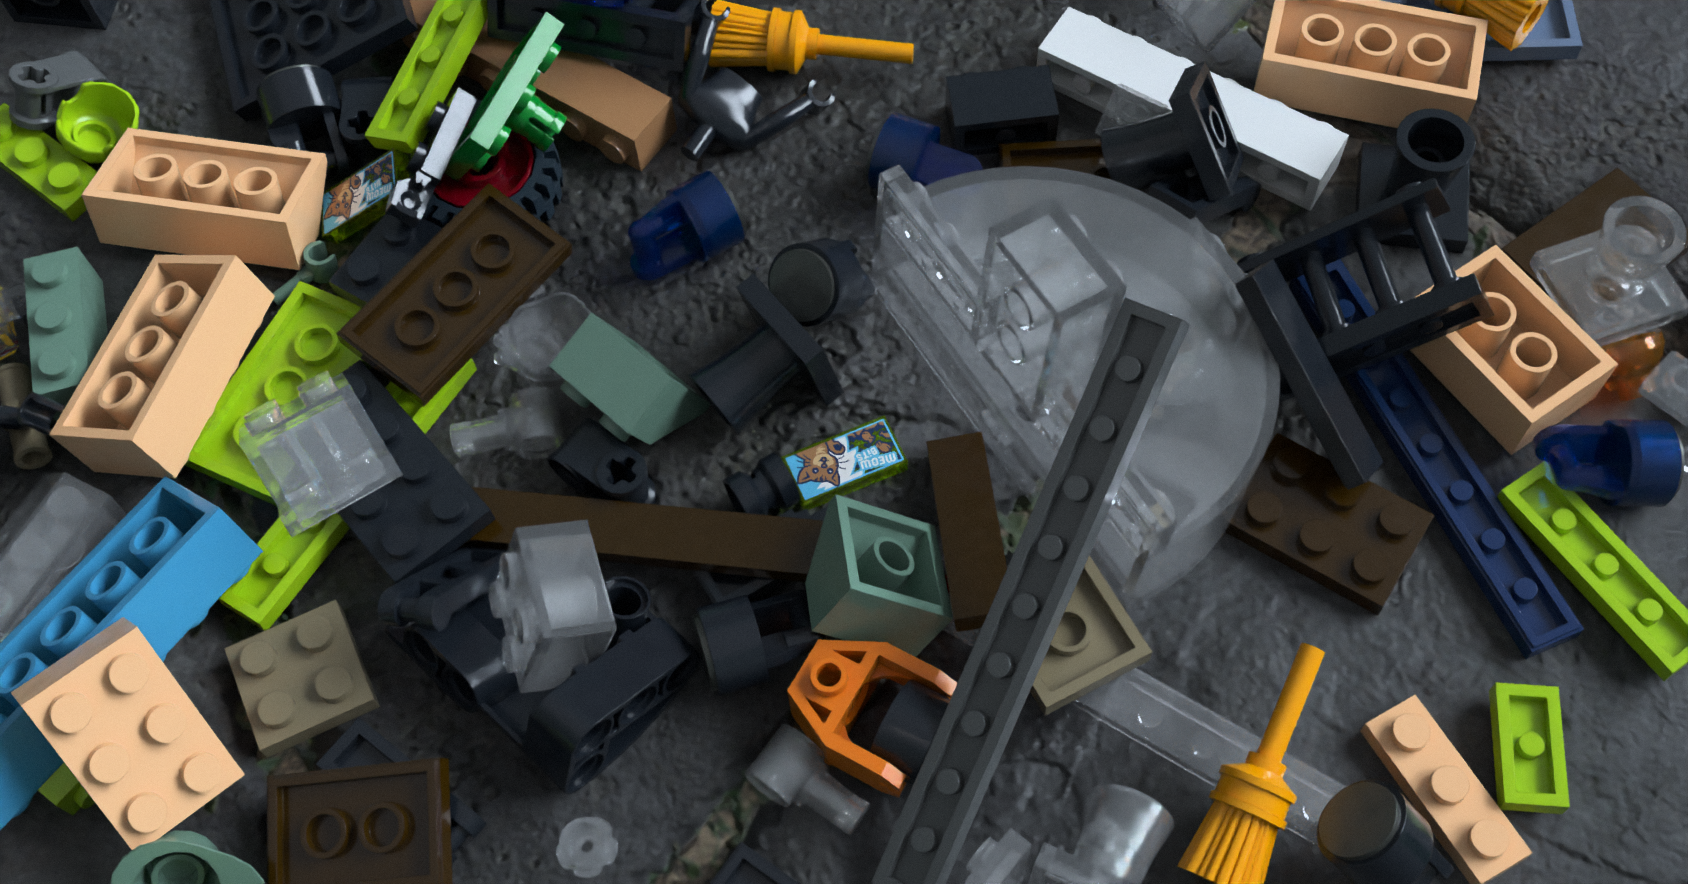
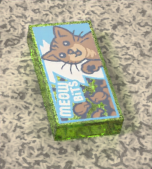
M392 148L325 191L321 213L323 238L338 244L385 215L390 190L397 181L409 178V172L404 170L408 156L396 148Z
M885 415L781 457L801 496L800 504L803 510L807 509V511L828 503L835 494L845 496L908 470V460Z

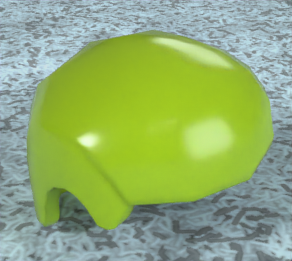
M94 81L82 83L79 91L73 98L68 101L62 100L59 105L55 122L56 136L65 150L89 164L104 163L127 128L138 129L139 107L129 92L113 83Z

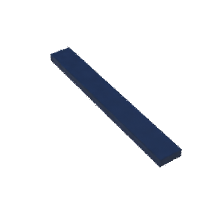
M1341 259L1325 265L1346 323L1353 324L1375 315L1376 312ZM1302 275L1290 281L1289 289L1321 337L1324 329L1305 276ZM1403 353L1346 375L1345 377L1431 512L1435 515L1438 523L1525 659H1529L1578 637L1584 628Z

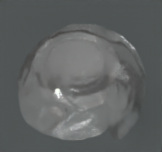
M566 292L553 293L539 300L519 306L513 312L509 323L502 325L498 329V333L493 337V344L498 349L494 353L493 362L510 368L522 377L532 381H557L563 379L549 365L590 315V310L585 307L583 301Z

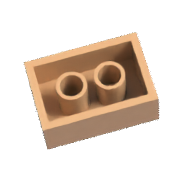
M1494 245L1455 271L1457 277H1465L1473 273L1476 275L1487 295L1494 316L1410 349V351L1509 454L1513 455L1594 399L1618 363L1497 245ZM1431 286L1430 288H1428L1427 290H1425V291L1422 292L1421 294L1417 295L1416 297H1418V296H1420V295H1422V294H1425V293H1427V292H1430L1431 289L1433 288V286Z
M124 617L11 692L131 850L139 845L156 841L245 775L138 627Z

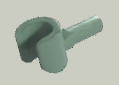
M315 241L305 247L303 251L305 267L273 292L275 296L273 301L278 306L289 297L299 281L307 284L312 281L328 283L330 278L338 270L336 255L332 254L326 258L328 252L325 242Z

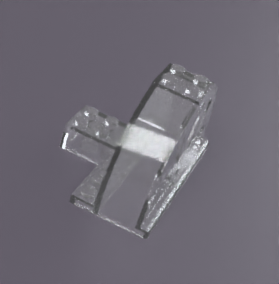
M900 165L880 173L871 267V281L875 286V294L978 432L982 431L983 439L1033 506H1035L1125 297L1183 319L1190 324L1090 553V557L1128 615L1141 608L1144 601L1185 576L1208 555L1221 539L1250 486L1273 434L1279 407V363L1273 357L1235 287V283L1246 276L1247 273H1244L1229 256L1220 238L1210 233L1197 217L1189 219L1164 202L1138 189L1104 177L1053 167L1016 166L967 172L923 186L917 181L913 182ZM1021 405L1032 421H1025L1020 418L1016 408Z

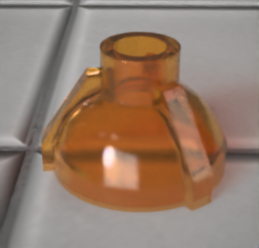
M1656 329L1599 345L1618 363L1604 384V387L1610 392L1617 390L1620 401L1640 398L1655 392L1652 379L1657 377L1659 363L1665 347L1662 330Z

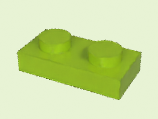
M1495 682L1489 690L1497 805L1501 810L1563 814L1570 808L1559 687Z

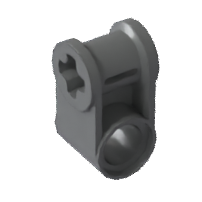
M68 51L58 56L37 61L20 62L9 69V82L15 90V101L9 107V117L14 124L28 130L48 129L55 125L57 120L56 114L61 101H68L73 98L79 91L82 83L89 81L112 82L82 53L76 51Z

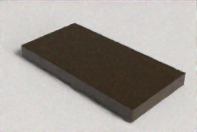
M488 183L336 333L337 337L345 347L422 406H425L573 253L572 244Z

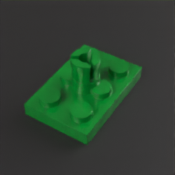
M545 12L513 49L463 130L444 174L458 182L470 169L479 173L490 156L494 157L509 137L511 130L535 144V147L542 152H545L554 141L553 135L555 132L559 134L567 120V116L560 111H555L534 95L537 88L533 84L541 72L544 74L561 50V46L554 42L564 26L561 21Z

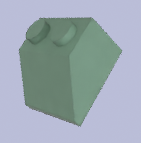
M592 312L549 365L550 368L565 379L559 388L584 408H587L592 402L604 413L599 419V423L624 442L632 435L650 445L700 416L710 406L706 399L638 343Z
M835 494L829 501L805 582L811 629L813 632L842 640L888 642L916 657L953 620L935 526Z

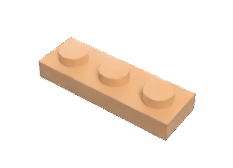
M1416 694L1364 724L1360 732L1416 810L1426 819L1432 832L1469 884H1486L1533 853Z

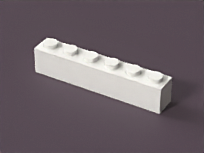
M1068 7L1038 47L1036 66L1049 65L1054 90L1127 124L1171 112L1172 108L1168 100L1185 68L1195 64L1184 57L1173 55L1149 44L1141 37L1132 36L1114 28L1095 16L1086 15ZM1210 72L1244 156L1238 177L1248 176L1261 183V188L1310 211L1336 171L1349 135L1335 129L1326 122L1317 121L1293 110L1278 100L1269 99L1245 88L1230 78H1224Z

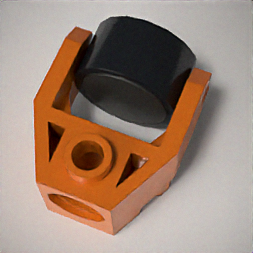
M818 639L789 686L787 693L792 716L805 735L814 743L826 764L837 767L883 793L899 798L906 786V782L914 785L957 686V682L940 669L888 642ZM881 679H891L903 685V688L899 691L888 709L869 752L852 743L848 734Z

